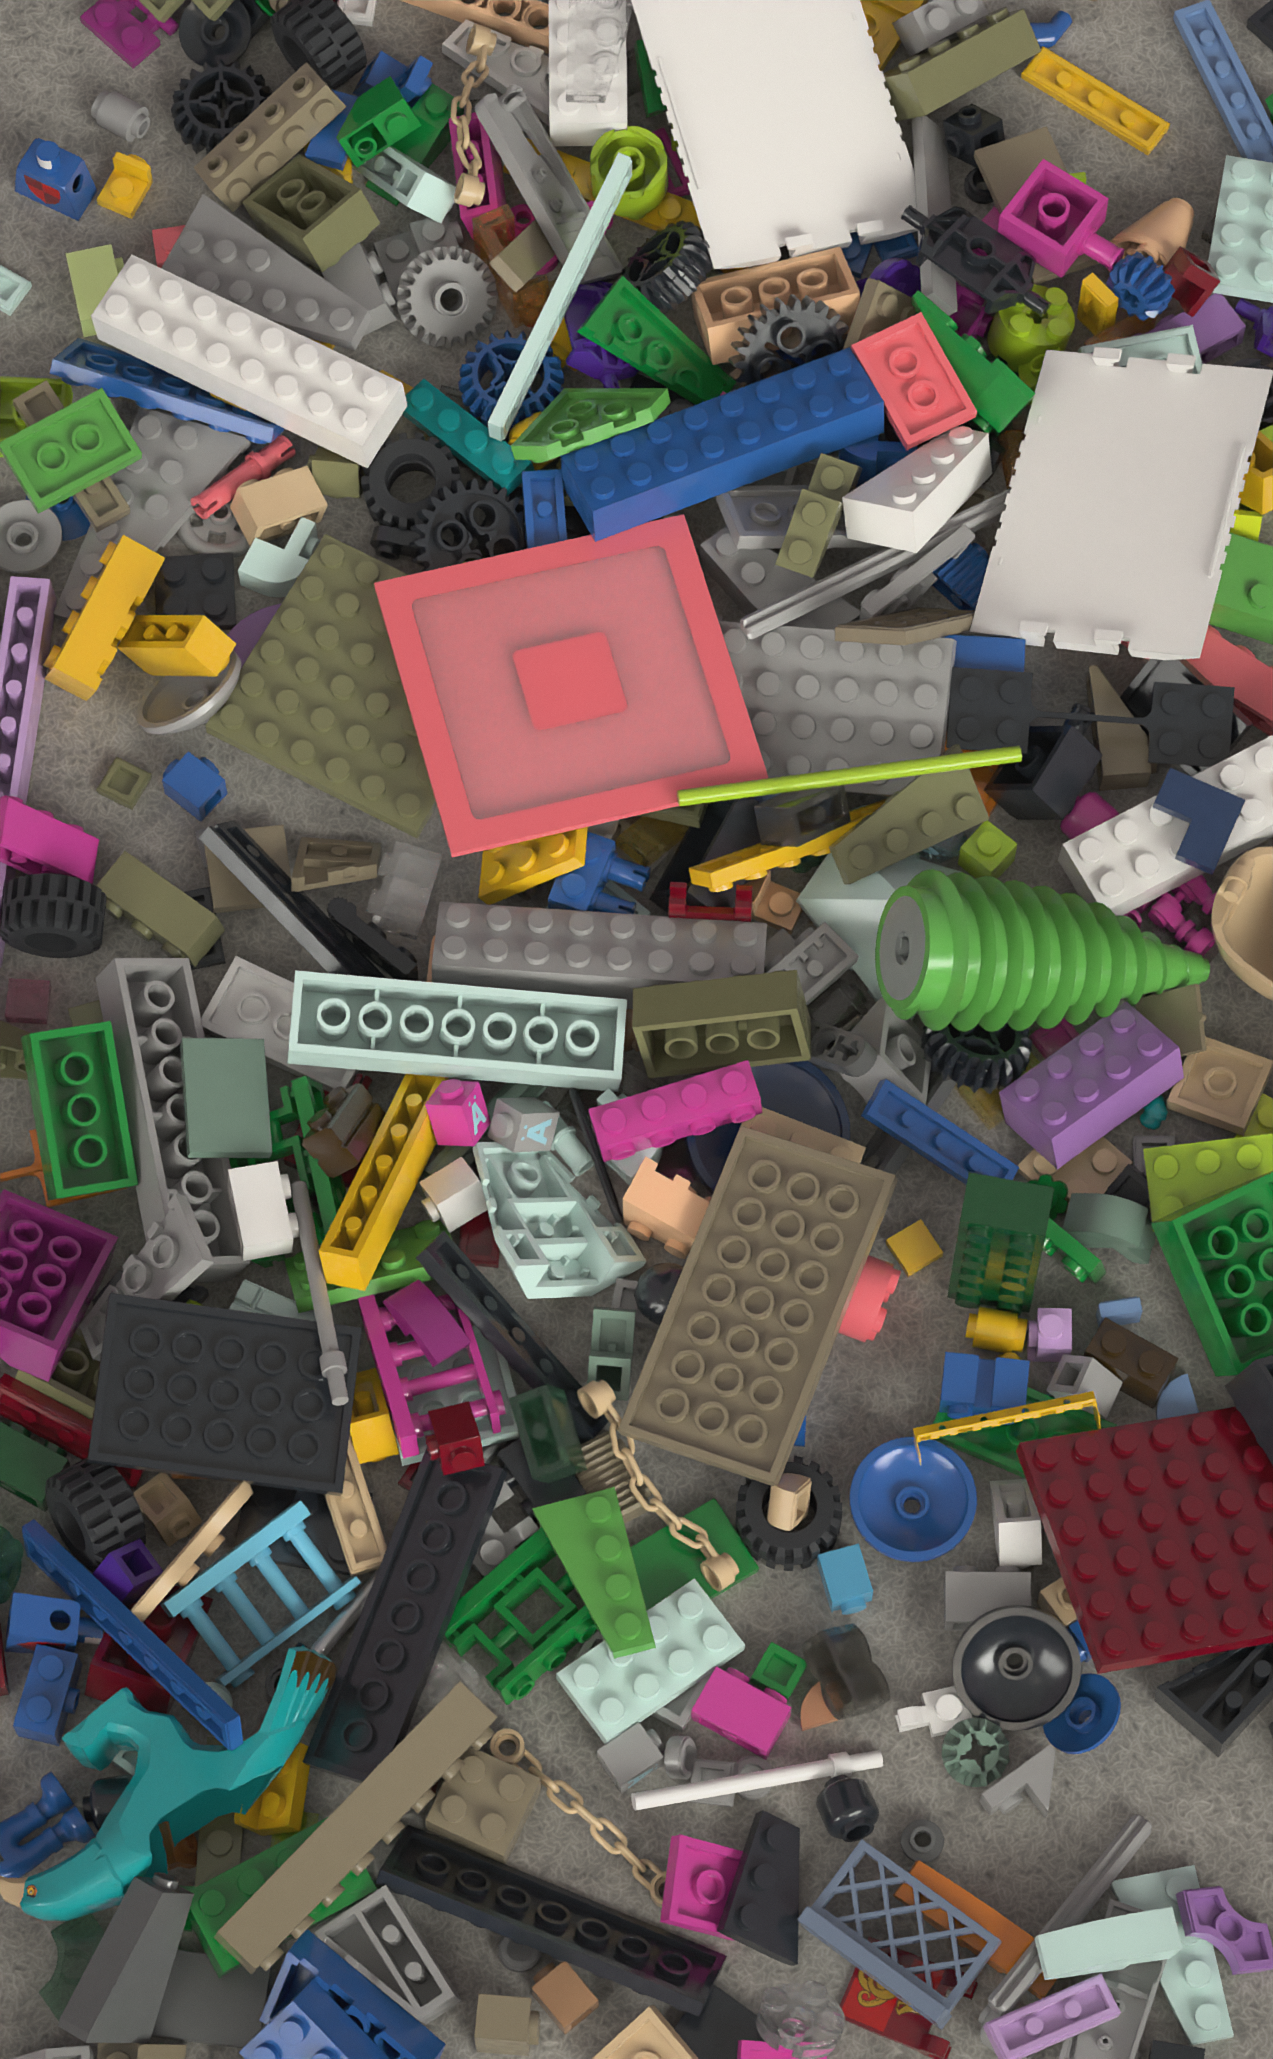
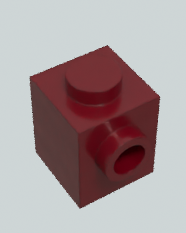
M469 1401L428 1411L431 1434L425 1436L427 1450L431 1461L439 1460L443 1476L485 1466L481 1436Z

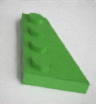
M615 1487L532 1508L538 1523L543 1528L553 1550L562 1562L572 1584L581 1596L614 1659L656 1648Z

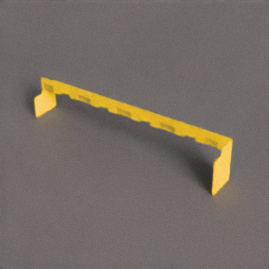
M1090 1391L913 1428L914 1443L920 1466L921 1457L918 1442L923 1440H932L939 1438V1436L942 1437L949 1434L952 1436L962 1432L981 1430V1427H995L1010 1422H1020L1023 1419L1032 1417L1034 1419L1044 1415L1063 1413L1064 1410H1072L1073 1408L1078 1410L1083 1407L1093 1406L1097 1428L1101 1429L1100 1415L1094 1392ZM1069 1400L1070 1403L1064 1404L1063 1401ZM1027 1408L1029 1412L1022 1413V1409ZM982 1417L987 1418L985 1421H980ZM944 1425L946 1429L939 1430V1427Z

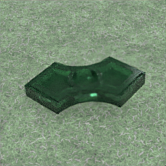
M92 1914L65 1921L51 1931L58 1951L57 1965L53 1976L39 1991V1994L58 2021L105 1933Z

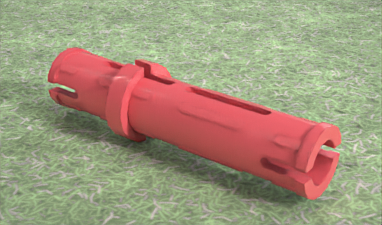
M279 435L272 443H269L260 451L255 453L252 451L247 454L243 463L203 492L191 498L192 506L199 504L193 508L196 514L204 520L208 519L210 515L234 498L237 488L242 483L251 479L261 481L270 478L271 471L295 456L296 451L294 448L287 451L288 448L293 446L291 441L286 436Z

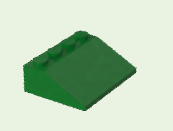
M1273 1171L1183 1207L1151 1223L1215 1377L1238 1375L1255 1360L1273 1355Z

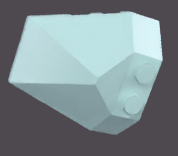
M829 853L796 902L817 928L826 922L859 956L858 961L849 969L855 971L868 988L867 992L877 1002L882 997L879 989L875 967L876 937L880 918L888 899L895 890L901 886H907L917 874L924 870L935 869L947 876L961 871L909 856L854 883L844 884L832 853Z
M477 1142L472 1149L495 1242L527 1299L593 1296L616 1283L617 1278L623 1279L644 1266L646 1259L627 1229L621 1223H615L613 1226L597 1210L601 1203L593 1195L585 1199L570 1184L575 1176L550 1151L512 1152L497 1142Z

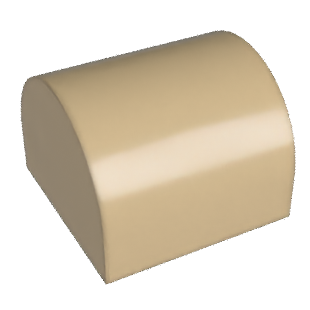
M784 1473L779 1484L771 1486L767 1521L772 1526L790 1531L807 1517L812 1484L811 1478L799 1474Z

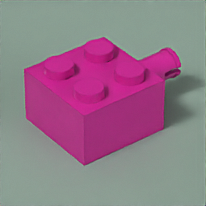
M1042 159L999 216L997 232L1036 258V263L1061 278L1078 256L1085 254L1112 271L1113 266L1123 257L1125 251L1122 247L1116 246L1096 233L1105 222L1109 198L1045 159Z

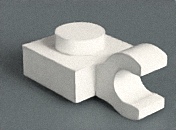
M955 1686L922 1693L921 1700L923 1706L902 1708L897 1710L898 1715H895L899 1733L929 1726L931 1737L947 1734L956 1723L964 1719L973 1718L972 1714L960 1700Z

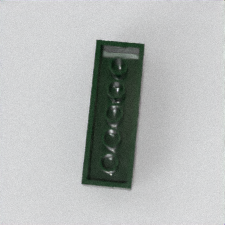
M969 1172L947 1298L955 1299L956 1305L969 1309H977L980 1304L995 1306L998 1310L1019 1313L1018 1316L1021 1315V1312H1030L1054 1188Z

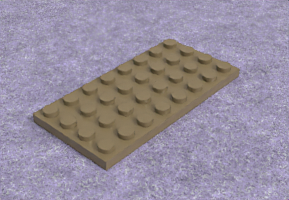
M740 1126L618 1428L620 1434L771 1486H777L898 1182L896 1175Z

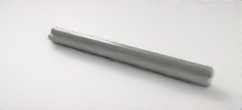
M1138 1814L1133 1815L1038 1935L1081 1923L1151 1834L1152 1825L1148 1820ZM1035 1939L988 1997L989 2008L1000 2016L1010 2013L1042 1972Z

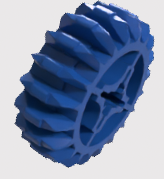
M506 330L504 339L499 340L491 333L489 344L487 345L478 340L475 345L476 352L468 351L465 356L466 364H461L459 370L461 378L458 381L459 391L462 393V403L465 407H470V414L474 418L481 417L482 424L488 427L489 418L527 342V335L524 331L519 334L518 338H512L511 333ZM551 346L536 373L540 374L543 383L535 394L531 391L530 386L511 425V429L515 424L530 417L533 413L543 412L563 390L564 373L560 370L561 361L559 357H553ZM489 370L492 373L493 380L490 382V387L484 391L480 381Z

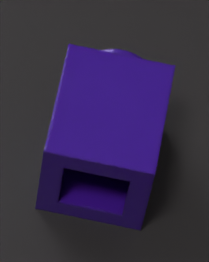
M138 1539L110 1552L92 1575L127 1607L140 1600L163 1573V1570L141 1539Z

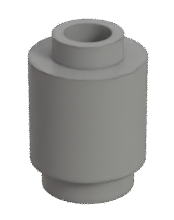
M102 91L92 105L91 116L96 119L97 124L128 142H132L136 137L142 138L149 129L150 118H148V109L117 91Z

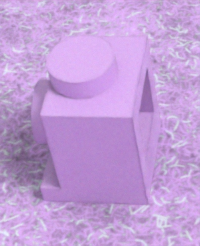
M1038 1308L1036 1320H1028L1027 1360L1030 1362H1060L1063 1354L1071 1355L1072 1308Z

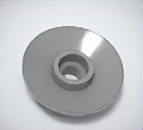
M30 500L12 501L1 506L0 568L8 572L23 574L35 572L47 566L56 557L62 544V528L54 512L48 508L38 514ZM22 537L31 539V543L27 546L17 545V541Z

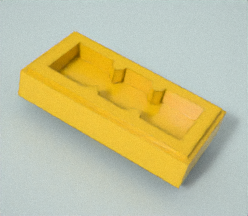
M1093 272L1082 280L1077 319L1099 341H1104L1114 332L1119 298Z

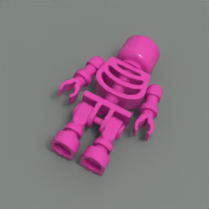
M1088 792L1076 798L1073 810L1061 821V831L1071 840L1119 815V813L1098 793ZM1202 874L1172 889L1171 891L1175 894L1174 896L1167 892L1136 908V910L1134 909L1123 915L1131 918L1140 928L1142 920L1139 913L1142 914L1156 900L1157 902L1151 907L1153 910L1148 913L1150 920L1156 926L1176 933L1174 936L1176 940L1180 943L1183 941L1187 943L1184 950L1199 953L1204 957L1216 943L1211 931L1206 927L1197 931L1195 929L1197 925L1191 919L1186 921L1181 914L1183 909L1179 903L1182 900L1186 903L1194 901L1198 905L1203 906L1201 910L1206 915L1212 914L1217 892L1213 894Z

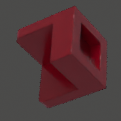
M1181 246L1163 268L1166 274L1172 276L1170 283L1175 288L1172 297L1179 301L1185 313L1191 317L1195 316L1221 282L1210 263Z

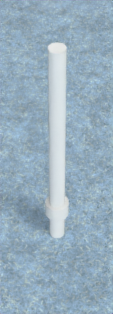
M880 1750L849 1755L846 1751L829 1754L827 1759L632 1793L631 1801L633 1809L636 1811L831 1776V1778L838 1775L851 1777L852 1772L882 1767L883 1757Z

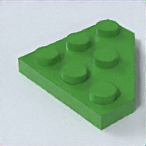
M564 388L511 445L514 459L531 460L534 463L546 462L654 422L671 403L668 389Z

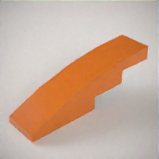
M917 1860L908 1872L1001 1940L1002 1943L987 1962L997 1972L1007 1974L1033 1942V1936L920 1860ZM906 1883L900 1884L893 1897L905 1906L915 1905L913 1888ZM920 1894L921 1904L931 1902ZM941 1908L922 1911L923 1919L939 1932L950 1930L948 1914ZM954 1919L956 1929L965 1928L963 1924ZM976 1934L957 1936L958 1945L962 1948L966 1947L976 1956L979 1955L987 1944L986 1941ZM1042 1971L1028 1991L1038 1999L1045 1998L1057 1979L1044 1980Z

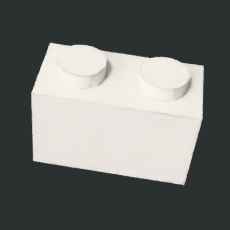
M278 1161L228 1169L227 1184L242 1260L246 1261L292 1253L293 1238L299 1237V1227L296 1213L288 1214L285 1199L292 1198L288 1174L280 1175Z

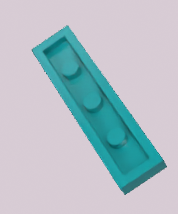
M423 378L405 395L407 407L402 415L427 435L438 439L441 446L444 447L446 445L455 457L486 481H492L496 489L507 488L506 496L522 483V471H535L530 460H515L512 448L504 440L501 442L489 437V429L426 379Z

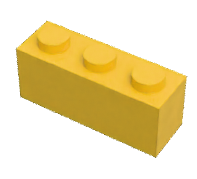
M136 615L117 647L143 671L152 676L217 677L227 667L230 661L229 656L236 643L205 615Z

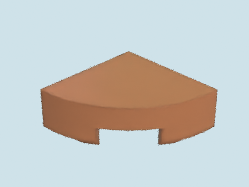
M831 1676L817 1682L806 1694L800 1713L802 1731L843 1719Z

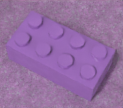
M1124 1002L1110 1016L1103 1017L999 1092L1005 1123L1056 1169H1059L1182 1080L1184 1073L1180 1049L1178 1045L1128 1002Z

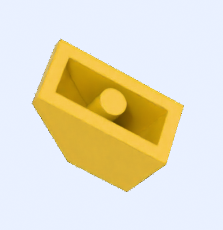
M376 1368L356 1373L350 1435L359 1464L378 1462L389 1456L399 1454Z

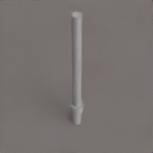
M297 1181L291 1184L290 1187L322 1349V1355L319 1358L322 1375L328 1380L332 1404L337 1406L344 1405L349 1401L344 1374L347 1372L345 1356L343 1352L339 1351L326 1280L318 1251L319 1245L307 1184L304 1181Z

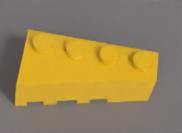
M122 535L117 544L109 541L99 559V562L105 565L98 578L91 575L80 595L86 599L80 613L72 610L61 630L68 634L61 648L55 644L53 645L43 663V666L49 668L44 678L45 680L85 701L97 691L102 681L100 676L104 674L118 650V647H116L118 642L123 639L135 618V611L143 602L165 557L125 535Z

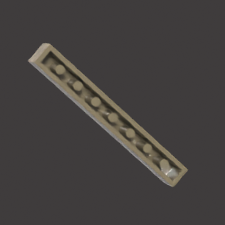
M459 1681L223 1925L214 1938L251 1975L259 1966L267 1971L284 1954V1951L279 1948L280 1944L290 1934L297 1940L315 1921L309 1914L320 1903L328 1908L345 1890L340 1882L351 1871L356 1876H359L376 1858L370 1851L382 1839L388 1845L405 1828V1825L400 1821L411 1808L418 1814L436 1795L430 1788L441 1777L448 1783L465 1765L460 1757L471 1746L476 1751L480 1750L495 1734L490 1726L497 1719V1716Z

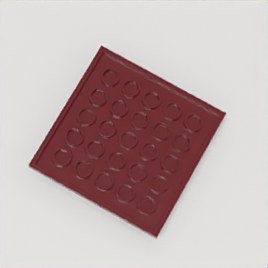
M1236 1407L1019 1443L1016 1449L1017 1456L1097 1674L1273 1642V1465L1263 1448L1257 1443L1254 1433Z

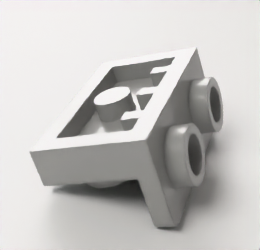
M824 922L816 930L812 927L805 930L794 942L796 947L786 956L780 953L774 957L765 967V971L771 973L774 971L797 970L806 1005H809L858 961L859 956Z

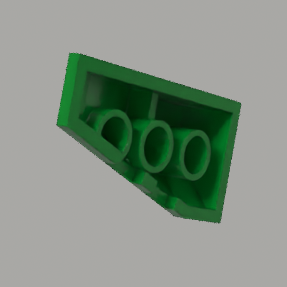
M918 290L912 296L911 304L917 314L922 312L976 408L977 415L970 420L971 423L980 431L988 434L991 433L995 438H998L1030 405L1036 393L998 358L989 362L985 358L987 354L981 347L980 342L973 336L964 333L960 337L955 332L958 326L953 319Z

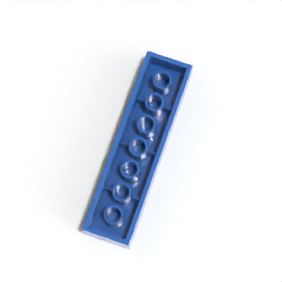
M849 347L659 418L649 424L560 456L563 487L596 542L820 457L821 453L829 454L884 433V401Z

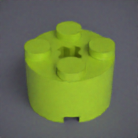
M627 126L625 130L615 132V129L604 133L594 144L590 154L592 195L596 199L618 152L631 157L632 177L614 214L631 220H639L655 209L667 193L668 159L661 140L654 133L642 127Z
M1034 284L1032 291L1051 303L1050 308L1043 317H1040L1039 314L1024 305V303H1017L1015 306L995 313L987 336L989 349L995 358L999 355L1008 362L1006 366L1009 369L1019 373L1018 366L1031 362L1036 356L1045 354L1046 350L1060 347L1062 351H1065L1075 326V316L1070 304L1067 302L1068 296L1062 289L1057 287L1047 288Z

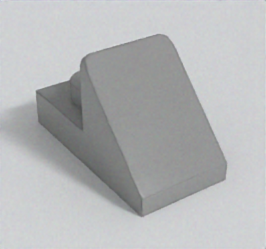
M1051 1744L981 1794L980 1803L989 1815H992L997 1810H1000L1003 1815L1010 1812L1023 1801V1797L1020 1794L1025 1791L1044 1818H1046L1049 1809L1056 1752Z

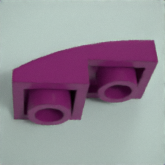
M419 1279L383 1301L404 1335L408 1336L411 1334L432 1367L450 1358L471 1343L446 1307Z

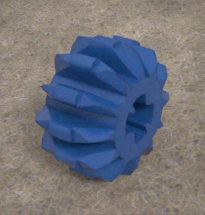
M1136 252L1132 256L1127 255L1124 259L1121 258L1113 266L1106 284L1119 298L1118 308L1127 310L1130 317L1136 315L1140 320L1145 321L1149 317L1155 318L1157 314L1160 315L1168 307V303L1175 292V288L1170 283L1172 276L1166 274L1162 269L1163 265L1156 264L1151 255L1145 258L1141 253Z

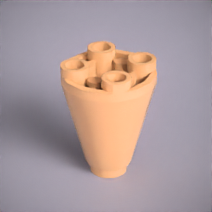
M1171 198L1121 231L1110 242L1125 249L1122 259L1127 255L1132 256L1139 252L1145 258L1151 255L1154 262L1158 265H1163L1164 268L1180 246L1184 249L1186 248L1194 223V210L1185 200Z

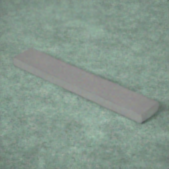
M927 116L912 118L911 122L916 210L929 219L933 214L938 216L951 208L948 152L944 143V130ZM918 231V244H919V245H920V240H921V237H922V235L920 234V231ZM927 259L920 266L921 293L950 316L958 311L956 279Z

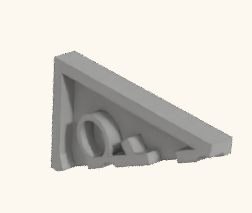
M964 524L911 567L903 566L893 575L890 583L880 591L874 589L866 595L861 602L860 620L909 609L938 579L932 572L951 557L956 560L975 539V534Z

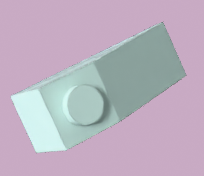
M392 146L386 148L358 168L354 164L352 166L353 169L407 207L439 223H442L445 215L454 204L456 186Z

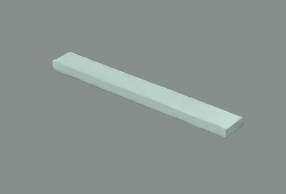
M618 152L489 418V437L502 442L508 434L632 177V160L627 155Z

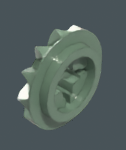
M983 1718L964 1719L956 1723L947 1732L943 1740V1764L949 1775L957 1782L970 1787L987 1786L995 1779L1002 1777L1003 1771L1010 1762V1742L1006 1739L1001 1727ZM971 1734L979 1746H992V1750H988V1753L982 1755V1770L980 1765H977L975 1759H960L961 1755H965L967 1751L972 1749L971 1742L973 1740Z

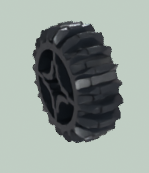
M220 59L217 64L218 67L211 68L205 61L203 72L200 73L192 68L189 73L190 80L181 78L179 83L180 90L174 91L173 94L174 104H172L171 113L175 119L174 128L177 133H181V140L185 145L192 143V149L196 154L206 147L207 155L238 126H234L236 123L244 121L272 94V90L269 86H266L262 74L255 76L251 65L241 70L237 60H235L231 67H226L225 62ZM230 89L237 90L243 94H236L230 91ZM222 99H225L227 109L224 110V118L222 119L219 108H222ZM202 123L213 124L217 128H212Z
M682 220L676 224L670 223L664 230L658 229L654 236L646 238V242L641 247H637V252L628 258L629 264L622 269L623 272L621 274L665 315L669 309L675 310L678 304L682 301H687L688 296L697 291L699 284L706 281V273L712 270L713 267L708 253L710 246L704 239L701 228L695 226L691 221L686 223Z
M951 1023L940 1031H932L925 1025L923 1026L924 1031L921 1036L920 1046L924 1049L923 1059L931 1062V1071L943 1073V1081L953 1080L957 1082L958 1089L964 1085L970 1087L973 1093L982 1088L988 1094H991L995 1088L1003 1090L1020 1078L1023 1071L1028 1067L1029 1056L1032 1051V1040L1029 1039L1028 1028L1024 1031H1016L1006 1023L998 1031L989 1032L984 1030L978 1023L972 1030L962 1032L954 1028Z

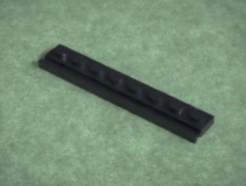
M235 820L216 824L214 828L208 826L199 839L328 973L386 978L303 891H291V878Z

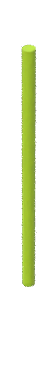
M1011 746L677 790V800L680 807L1021 762L1022 753L1020 746Z

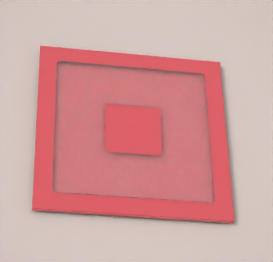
M684 514L647 522L596 542L592 535H587L374 583L452 858L679 806L677 790L769 778Z

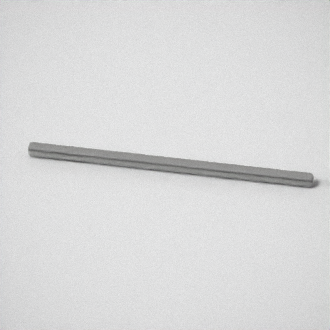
M1011 488L952 516L917 553L887 547L742 617L740 620L741 624L739 625L741 631L747 639H754L925 556L964 524L972 532H975L1000 520L1002 511H1005L1007 506L1004 504L1007 493H1010Z

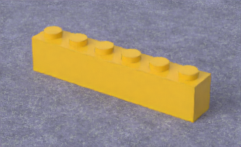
M405 1074L318 1250L326 1283L362 1291L366 1290L437 1143L425 1104L442 1081L449 1080L448 1077Z

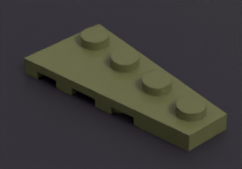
M955 744L942 754L950 755L963 752L960 745ZM970 769L916 775V778L886 799L881 807L871 815H867L830 845L829 849L844 884L854 883L989 820L990 818Z

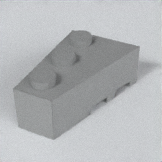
M386 1885L313 1932L322 1942L425 2025L462 2001L397 1895Z

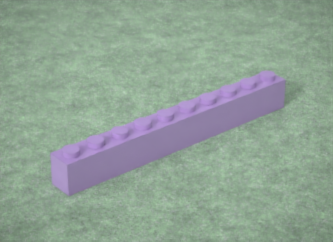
M11 576L0 642V797H18L26 805L45 682L44 678L47 667L43 666V663L49 654L54 623L53 613L56 608L57 598L50 579ZM0 862V925L5 885L10 880L15 879L16 875L15 868ZM1 936L0 968L2 967L5 942L2 940Z

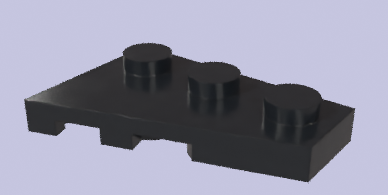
M764 1810L755 1814L717 1928V1932L790 1966L798 1964L799 1827Z

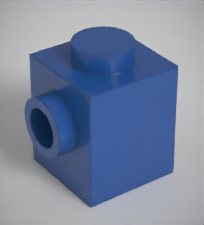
M189 751L181 760H173L163 773L162 783L165 794L200 822L228 794L225 779L218 775L220 773L218 768L207 758L201 757L198 759Z

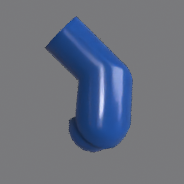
M1058 11L1048 23H1030L1040 48L1042 46L1050 48L1055 45L1072 24V18L1065 11Z

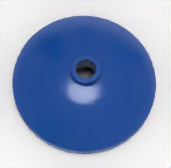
M902 1437L883 1443L872 1450L862 1460L852 1479L849 1501L851 1515L857 1530L875 1550L896 1560L922 1562L948 1553L964 1539L975 1517L977 1491L969 1468L953 1450L931 1439L918 1442L921 1466L915 1448L914 1437ZM908 1500H915L919 1503L920 1509L915 1513H910L905 1510L904 1504Z

